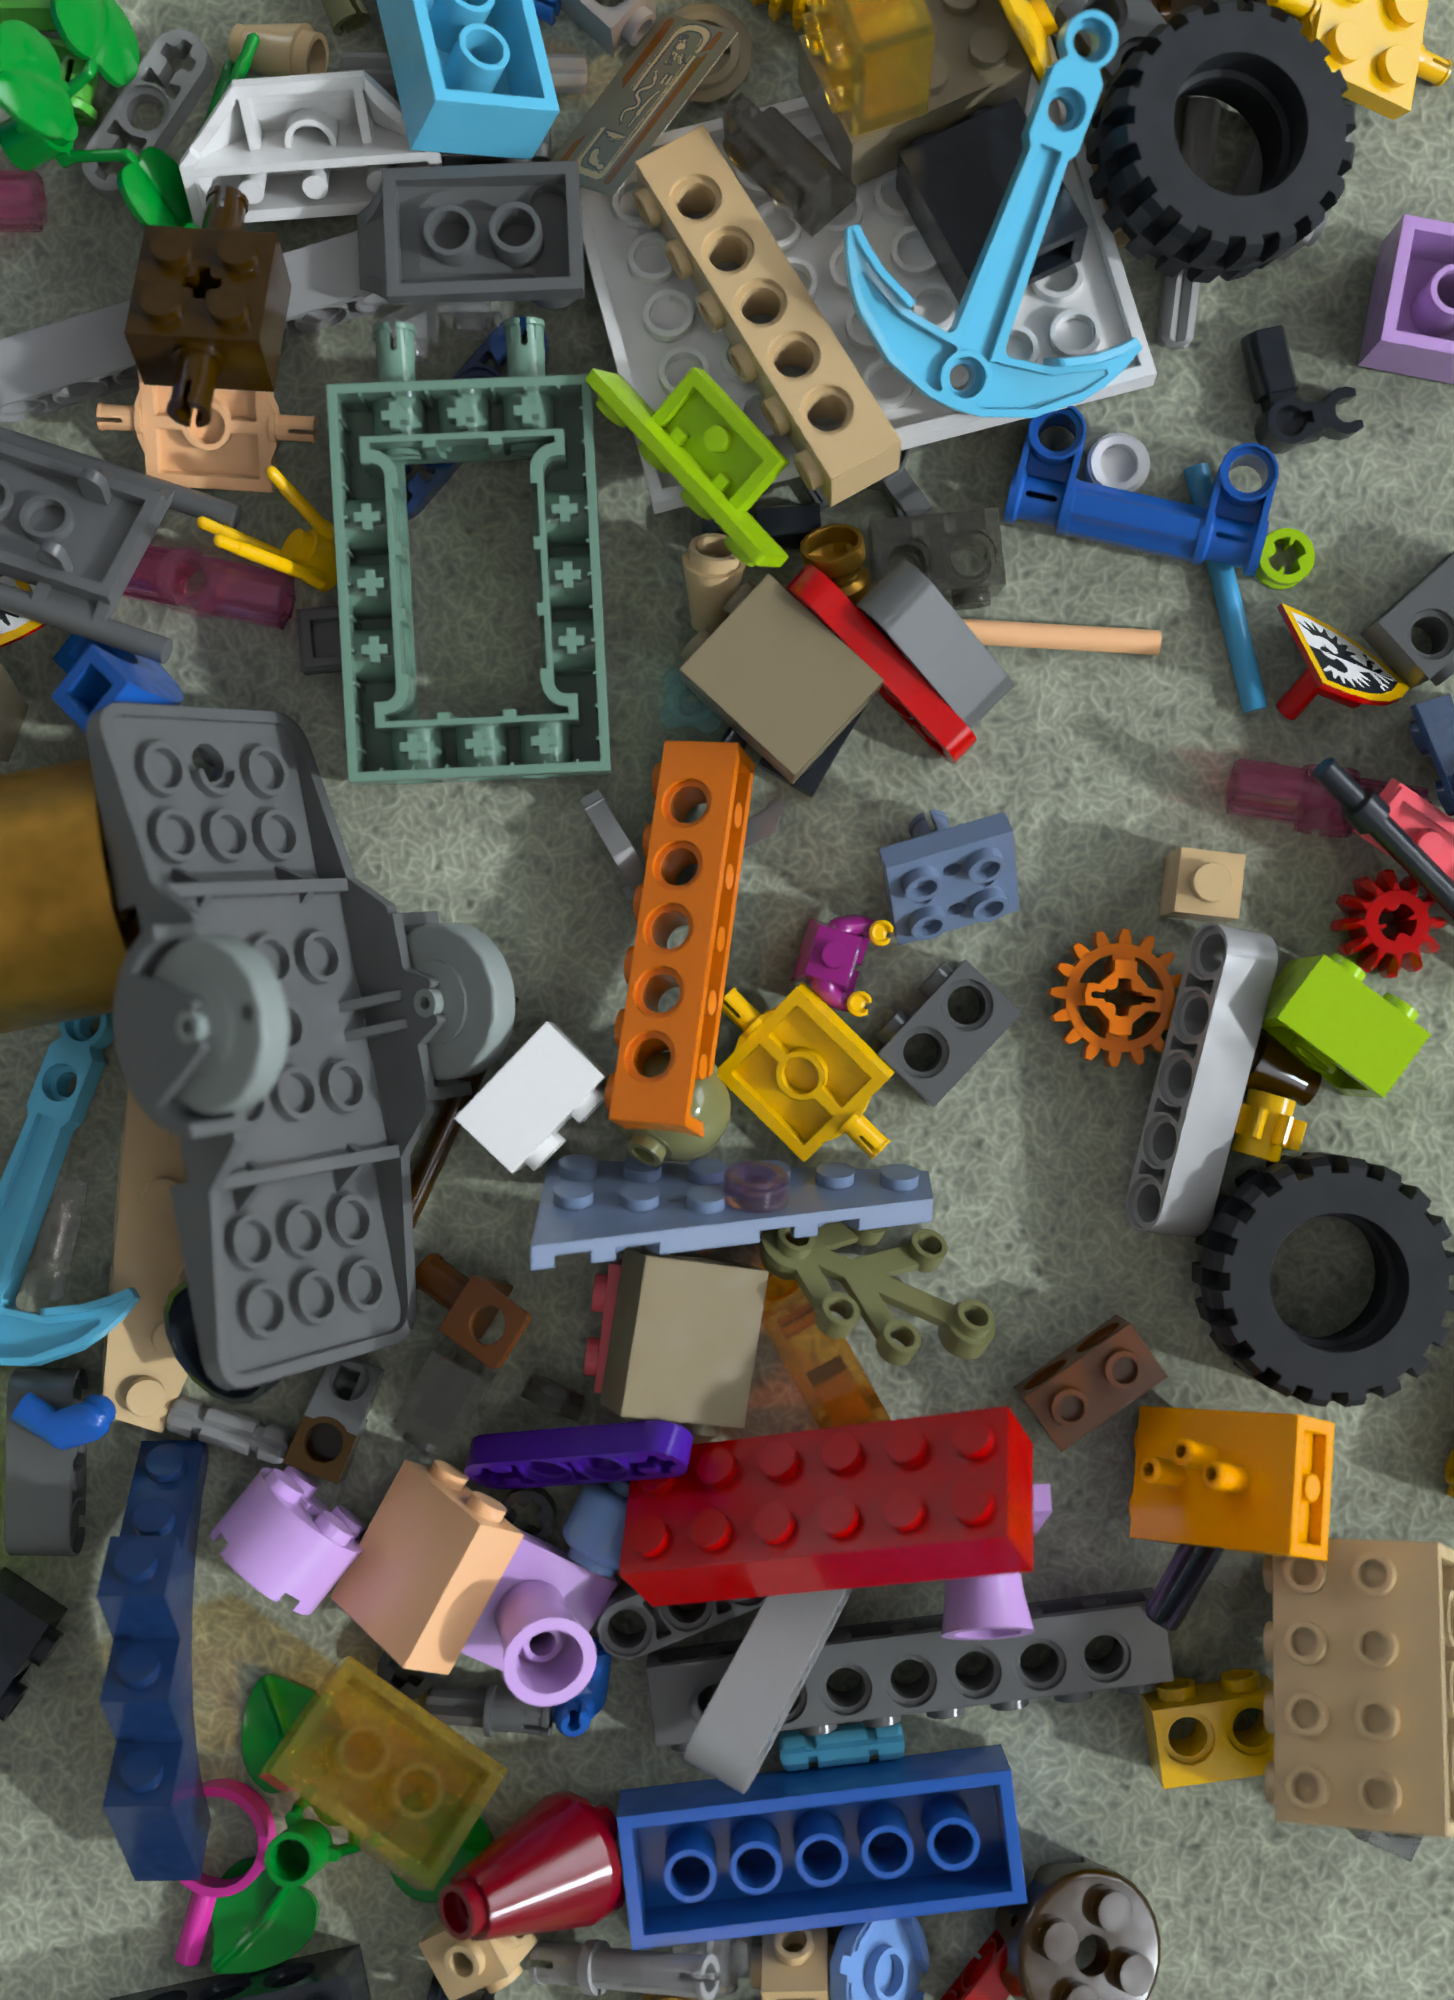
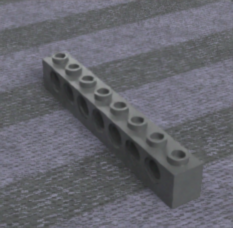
M1152 1587L1027 1603L1035 1632L1014 1638L995 1640H952L942 1638L943 1614L833 1627L780 1731L799 1729V1733L803 1735H822L834 1731L839 1723L862 1721L863 1725L868 1727H886L898 1723L902 1715L925 1712L929 1718L949 1719L962 1715L965 1712V1707L988 1704L994 1710L1012 1711L1026 1707L1029 1704L1028 1699L1054 1696V1699L1058 1702L1075 1703L1090 1699L1093 1696L1092 1691L1118 1688L1120 1693L1129 1695L1149 1693L1157 1688L1156 1683L1174 1681L1168 1630L1155 1624L1147 1617L1146 1603L1154 1591ZM1099 1635L1114 1637L1113 1648L1107 1656L1096 1660L1085 1657V1648L1091 1639ZM744 1639L660 1649L648 1654L646 1674L655 1747L671 1745V1749L674 1751H686L688 1743L708 1706L700 1699V1692L709 1685L720 1684ZM1043 1643L1051 1647L1050 1656L1044 1664L1033 1668L1020 1664L1021 1655L1028 1646ZM978 1651L988 1656L984 1669L975 1675H963L955 1670L958 1660L968 1652ZM904 1660H916L925 1666L921 1677L912 1683H900L891 1677L895 1666ZM840 1668H851L861 1675L860 1682L856 1687L843 1692L831 1688L827 1684V1680L834 1671Z

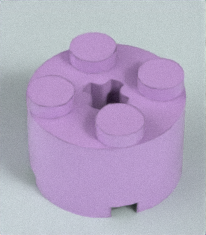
M290 1465L284 1471L265 1467L259 1471L211 1530L210 1537L212 1542L225 1538L228 1544L220 1555L251 1586L276 1603L284 1593H287L300 1600L293 1609L294 1612L301 1615H310L363 1551L359 1543L361 1541L360 1537L367 1530V1527L348 1508L338 1504L334 1510H331L313 1494L318 1490L319 1485L305 1471Z

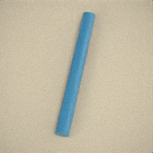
M1200 463L1192 465L1183 470L1191 504L1207 507L1213 485L1209 464ZM1205 560L1243 714L1268 708L1234 566Z

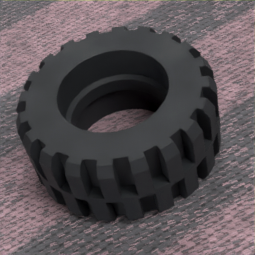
M1212 0L1203 11L1201 7L1192 5L1176 12L1167 24L1160 23L1126 59L1106 84V92L1097 101L1090 122L1096 130L1087 139L1086 160L1089 164H1098V169L1088 180L1093 198L1096 200L1104 198L1109 208L1102 215V218L1112 233L1121 228L1128 236L1130 242L1125 246V249L1138 260L1146 254L1157 259L1154 266L1155 270L1172 278L1182 269H1187V278L1190 282L1210 283L1219 275L1225 281H1231L1245 277L1255 268H1264L1325 220V212L1337 204L1345 189V181L1341 176L1352 169L1355 154L1354 143L1347 142L1346 137L1356 129L1354 108L1352 105L1344 106L1342 94L1349 88L1341 70L1332 72L1324 59L1330 52L1318 38L1312 43L1300 33L1304 25L1288 14H1285L1280 20L1270 17L1272 8L1268 5L1249 1L1241 11H1238L1236 1ZM1186 96L1215 98L1230 105L1246 119L1258 139L1262 153L1263 173L1257 194L1243 196L1219 191L1203 182L1189 168L1179 150L1174 132V109L1178 98Z
M1303 1152L1302 1156L1296 1157L1283 1155L1276 1163L1266 1161V1168L1260 1171L1249 1169L1234 1180L1238 1188L1230 1196L1220 1193L1214 1212L1217 1214L1210 1228H1207L1195 1241V1244L1203 1246L1201 1262H1192V1281L1201 1287L1202 1296L1196 1298L1195 1303L1200 1318L1209 1322L1212 1328L1209 1336L1220 1351L1234 1360L1233 1364L1285 1397L1293 1396L1306 1404L1326 1407L1330 1401H1335L1344 1407L1364 1405L1367 1399L1366 1394L1371 1392L1384 1399L1400 1391L1401 1384L1397 1377L1405 1372L1418 1378L1431 1365L1430 1361L1423 1354L1431 1344L1443 1348L1451 1333V1330L1442 1327L1441 1324L1446 1310L1454 1312V1290L1449 1289V1275H1454V1252L1444 1250L1442 1241L1449 1239L1452 1234L1443 1217L1429 1214L1427 1209L1430 1207L1431 1200L1418 1187L1405 1185L1401 1182V1174L1385 1166L1368 1163L1365 1159L1322 1152ZM1314 1217H1338L1358 1227L1370 1245L1375 1263L1373 1291L1362 1313L1350 1325L1328 1336H1306L1288 1327L1279 1318L1275 1310L1270 1292L1272 1263L1284 1239L1299 1225Z

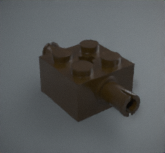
M215 185L208 190L202 228L145 225L124 331L144 385L173 386L171 398L167 405V414L176 423L186 427H191L193 408L197 409L195 421L197 428L204 427L210 423L215 389L274 392L290 299L291 282L277 232L243 231L249 201L245 194L232 186H226L223 207L219 205L222 193L221 186Z

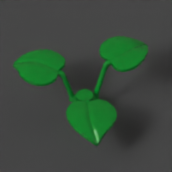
M50 0L51 16L61 39L76 56L85 60L82 70L68 83L60 79L61 66L56 51L37 29L20 20H8L0 23V107L10 116V118L0 124V145L8 159L16 167L24 171H33L55 158L63 168H67L75 163L120 162L125 166L118 171L117 185L128 209L144 229L145 225L200 228V226H194L179 164L162 150L149 146L141 150L136 157L127 148L73 149L74 140L78 136V125L70 99L94 78L97 71L108 83L116 88L128 85L134 80L138 72L140 59L138 42L127 16L115 0Z
M266 1674L257 1681L246 1705L241 1737L243 1760L250 1777L263 1791L280 1793L296 1783L297 1794L291 1810L285 1815V1822L288 1828L277 1835L269 1843L265 1851L264 1871L241 1892L216 1899L212 1914L213 1953L211 1969L214 1973L220 1974L256 1972L282 1963L297 1954L313 1936L319 1917V1905L315 1895L302 1885L323 1869L328 1862H337L342 1857L382 1844L393 1843L395 1845L389 1856V1869L397 1886L405 1895L414 1900L425 1903H438L442 1888L450 1883L451 1878L494 1841L493 1836L481 1815L464 1799L447 1791L428 1789L412 1793L399 1803L396 1810L397 1831L385 1830L343 1844H333L328 1829L317 1820L304 1819L303 1811L310 1793L308 1777L313 1778L325 1775L333 1769L341 1756L345 1742L342 1718L332 1702L320 1692L276 1674ZM256 1856L240 1860L231 1866L221 1879L241 1876L253 1866Z

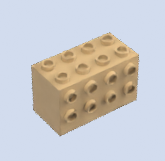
M1328 1538L1327 1561L1265 1554L1263 1581L1266 1592L1273 1594V1621H1267L1265 1624L1263 1646L1267 1662L1273 1663L1274 1691H1267L1265 1695L1264 1722L1267 1732L1274 1733V1762L1269 1761L1266 1765L1264 1791L1267 1803L1274 1805V1821L1445 1838L1454 1837V1549L1439 1542Z

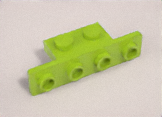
M692 367L655 412L622 376L593 368L585 378V381L599 395L595 401L599 410L616 425L622 428L628 426L641 441L638 451L643 458L660 472L665 474L670 472L684 487V490L680 493L684 502L706 520L713 518L725 531L727 537L724 539V544L728 550L749 567H754L755 564L765 567H781L789 558L788 555L747 511L790 461L706 371Z

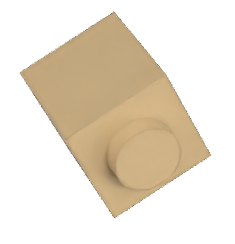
M1180 847L1166 854L1159 917L1218 924L1239 919L1246 855Z

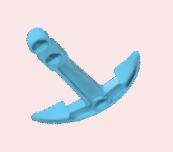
M1087 10L1067 20L1060 29L1057 38L1059 59L1045 69L1021 135L1023 150L951 327L947 332L909 310L915 300L883 267L868 244L860 225L857 224L844 228V260L851 298L856 314L882 360L922 396L948 409L976 417L1034 418L1082 402L1117 377L1142 349L1137 337H1132L1115 346L1085 355L1043 358V364L1010 358L1006 354V345L1068 161L1079 152L1103 87L1099 69L1113 58L1117 50V28L1113 20L1101 11ZM1078 31L1085 32L1091 39L1092 49L1087 57L1078 55L1074 49L1073 40ZM1053 99L1061 101L1066 108V119L1061 126L1053 124L1048 117V107ZM961 364L967 369L969 380L967 385L958 391L950 384L949 376L951 370L956 365Z
M113 1013L59 1023L61 1037L52 1042L48 1047L26 1104L27 1119L0 1180L1 1366H41L83 1351L114 1329L140 1300V1296L135 1288H127L111 1296L84 1304L41 1308L40 1313L22 1310L16 1306V1296L73 1132L83 1124L103 1072L105 1060L102 1050L115 1040ZM100 1016L99 1029L92 1036L90 1024L94 1018ZM77 1076L75 1091L70 1096L68 1084L73 1077Z

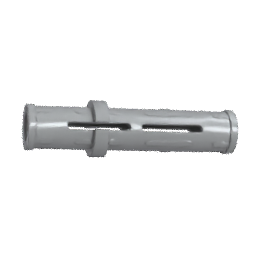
M541 1939L532 1948L529 1959L553 1962V1965H546V1967H529L530 1978L534 1984L543 1986L546 1984L579 1987L585 1995L597 1996L603 1995L606 1990L713 2000L717 1994L720 1980L699 1979L695 1977V1975H704L705 1972L720 1973L718 1959L713 1954L697 1955L645 1950L632 1951V1949L611 1948L608 1941L600 1939H589L583 1945L557 1943Z

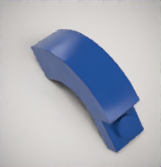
M75 634L70 635L52 658L67 676L51 695V698L85 734L90 716L97 709L108 704L124 702L179 706L184 700V695L178 684L158 662Z

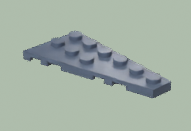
M585 1154L567 1155L560 1160L549 1159L530 1246L531 1271L555 1268V1255L588 1251L589 1261L597 1263L616 1260V1252L622 1251L629 1246L645 1245L649 1251L663 1255L760 1243V1231L790 1227V1234L793 1238L817 1236L818 1227L837 1221H843L845 1225L858 1231L932 1222L933 1193L929 1171H920L906 1164H889L881 1169H854L852 1166L842 1162H825L817 1167H790L788 1164L778 1160H762L753 1165H726L718 1159L700 1158L689 1163H661L660 1166L653 1167L641 1163L634 1157L628 1158L624 1162L597 1161L596 1158ZM743 1194H746V1195H749L750 1197L747 1198V1199H744V1198H741L740 1196L743 1195ZM762 1197H770L771 1200L765 1201L762 1200Z

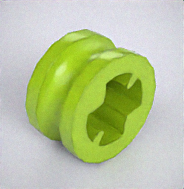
M1285 527L1274 530L1266 536L1255 576L1263 585L1270 589L1284 590L1292 588L1305 578L1314 566L1315 550L1313 543L1306 534L1297 529ZM1275 544H1283V552L1291 547L1297 554L1298 559L1290 566L1292 574H1284V566L1276 571L1270 565L1269 559L1276 553Z

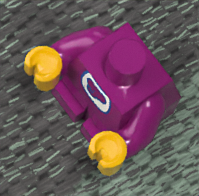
M858 914L836 917L830 920L829 923L810 918L790 980L798 983L804 982L807 986H811L816 995L831 1008L847 1011L854 1017L867 1015L868 1009L864 1007L866 1003H871L872 998L864 991L853 992L859 975V971L854 970L855 965H862L869 941L876 947L888 945L890 938H886L887 933L891 934L894 927L886 920L875 921Z

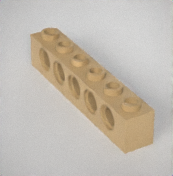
M704 125L635 161L639 190L633 192L632 196L639 215L650 230L658 226L667 240V243L664 244V250L677 277L681 281L690 278L699 292V295L696 296L697 306L709 329L713 333L721 329L732 346L728 348V355L741 381L745 385L754 382L764 398L760 402V406L772 432L778 438L786 434L797 451L793 455V460L806 487L810 491L819 488L830 507L899 470L901 452L899 436ZM693 212L709 214L701 219H689L686 217ZM727 262L741 265L740 268L734 271H721L717 269L719 265ZM761 313L769 314L775 318L765 324H755L748 321L751 316ZM791 365L802 366L808 370L807 373L799 377H787L779 371ZM828 417L836 419L842 425L832 431H821L811 424L820 418Z

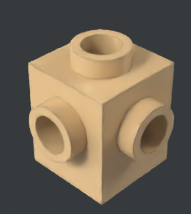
M440 1919L420 1940L418 1945L449 2000H456L483 1987H486L488 1992L492 1994L511 1984L523 1971L519 1963L538 1940L534 1934L483 1941H472L470 1939L459 1941L449 1934Z
M829 1927L766 1934L762 1936V1946H751L752 1989H761L762 2000H830V1961L835 1944H831Z

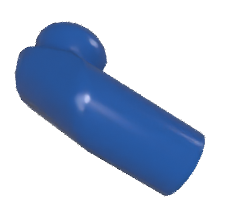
M29 1392L16 1406L10 1420L52 1447L67 1450L98 1441L109 1431L110 1424L116 1417V1408L112 1400L107 1396L92 1394L87 1396L84 1402L58 1410Z
M592 1637L597 1658L595 1670L588 1684L572 1699L554 1705L551 1708V1716L556 1724V1728L564 1736L577 1737L582 1735L589 1728L591 1719L598 1714L607 1700L612 1655L604 1650L599 1642V1637Z

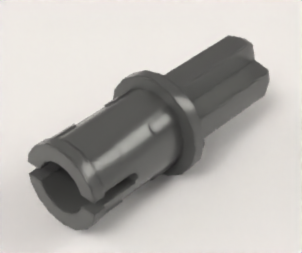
M491 1683L487 1691L433 1687L429 1689L425 1701V1719L427 1722L483 1728L485 1737H493L495 1732H515L550 1737L553 1731L552 1706L542 1707L525 1703L518 1699L510 1690H500L498 1683Z

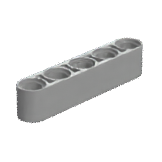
M1207 923L1200 927L1193 936L1126 1197L1127 1218L1131 1226L1137 1231L1195 1238L1202 1235L1209 1227L1277 969V946L1272 937L1266 933L1217 923Z
M854 1588L766 1597L688 1743L684 1754L685 1761L738 1792L745 1794L764 1762Z

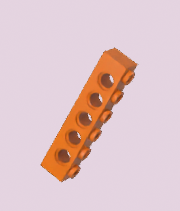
M665 740L662 761L657 762L653 768L651 787L653 797L656 800L653 822L647 823L642 838L643 855L647 860L643 884L637 886L633 898V913L635 920L638 922L634 946H630L627 949L624 959V977L628 984L625 1009L619 1010L614 1026L615 1042L619 1047L616 1071L609 1075L605 1086V1105L609 1111L608 1119L627 1130L652 1129L673 1131L704 1138L703 1121L700 1122L690 1115L695 1080H704L705 1076L708 1079L713 1074L755 772L754 762L740 744L736 742ZM707 803L705 812L698 820L685 823L688 812L694 806ZM698 864L697 872L693 879L684 885L676 886V880L681 870L688 865ZM689 925L688 935L684 942L675 948L668 949L667 942L670 934L680 926ZM679 987L680 995L677 1003L670 1010L659 1013L658 1004L661 996L667 990ZM670 1050V1063L667 1069L658 1076L645 1077L643 1065L646 1059L655 1053Z

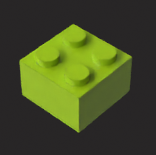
M1333 953L1329 958L1325 954L1289 960L1272 984L1261 1028L1267 1030L1308 1067L1319 1072L1322 1079L1345 1096L1385 1098L1432 1035L1415 1022L1419 1017V1013L1399 997L1391 993H1385L1381 997L1362 983L1366 977L1365 972L1342 955Z

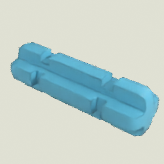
M900 1721L894 1725L865 1728L863 1723L838 1725L834 1731L822 1735H803L799 1733V1730L783 1732L779 1736V1751L783 1770L789 1772L809 1769L808 1763L818 1762V1767L823 1768L870 1762L869 1756L874 1755L879 1756V1761L900 1759L905 1753V1742Z

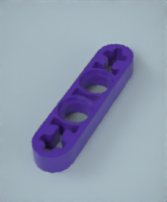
M661 1420L483 1434L474 1437L471 1441L464 1474L473 1482L494 1489H521L674 1478L687 1473L693 1436L684 1427Z

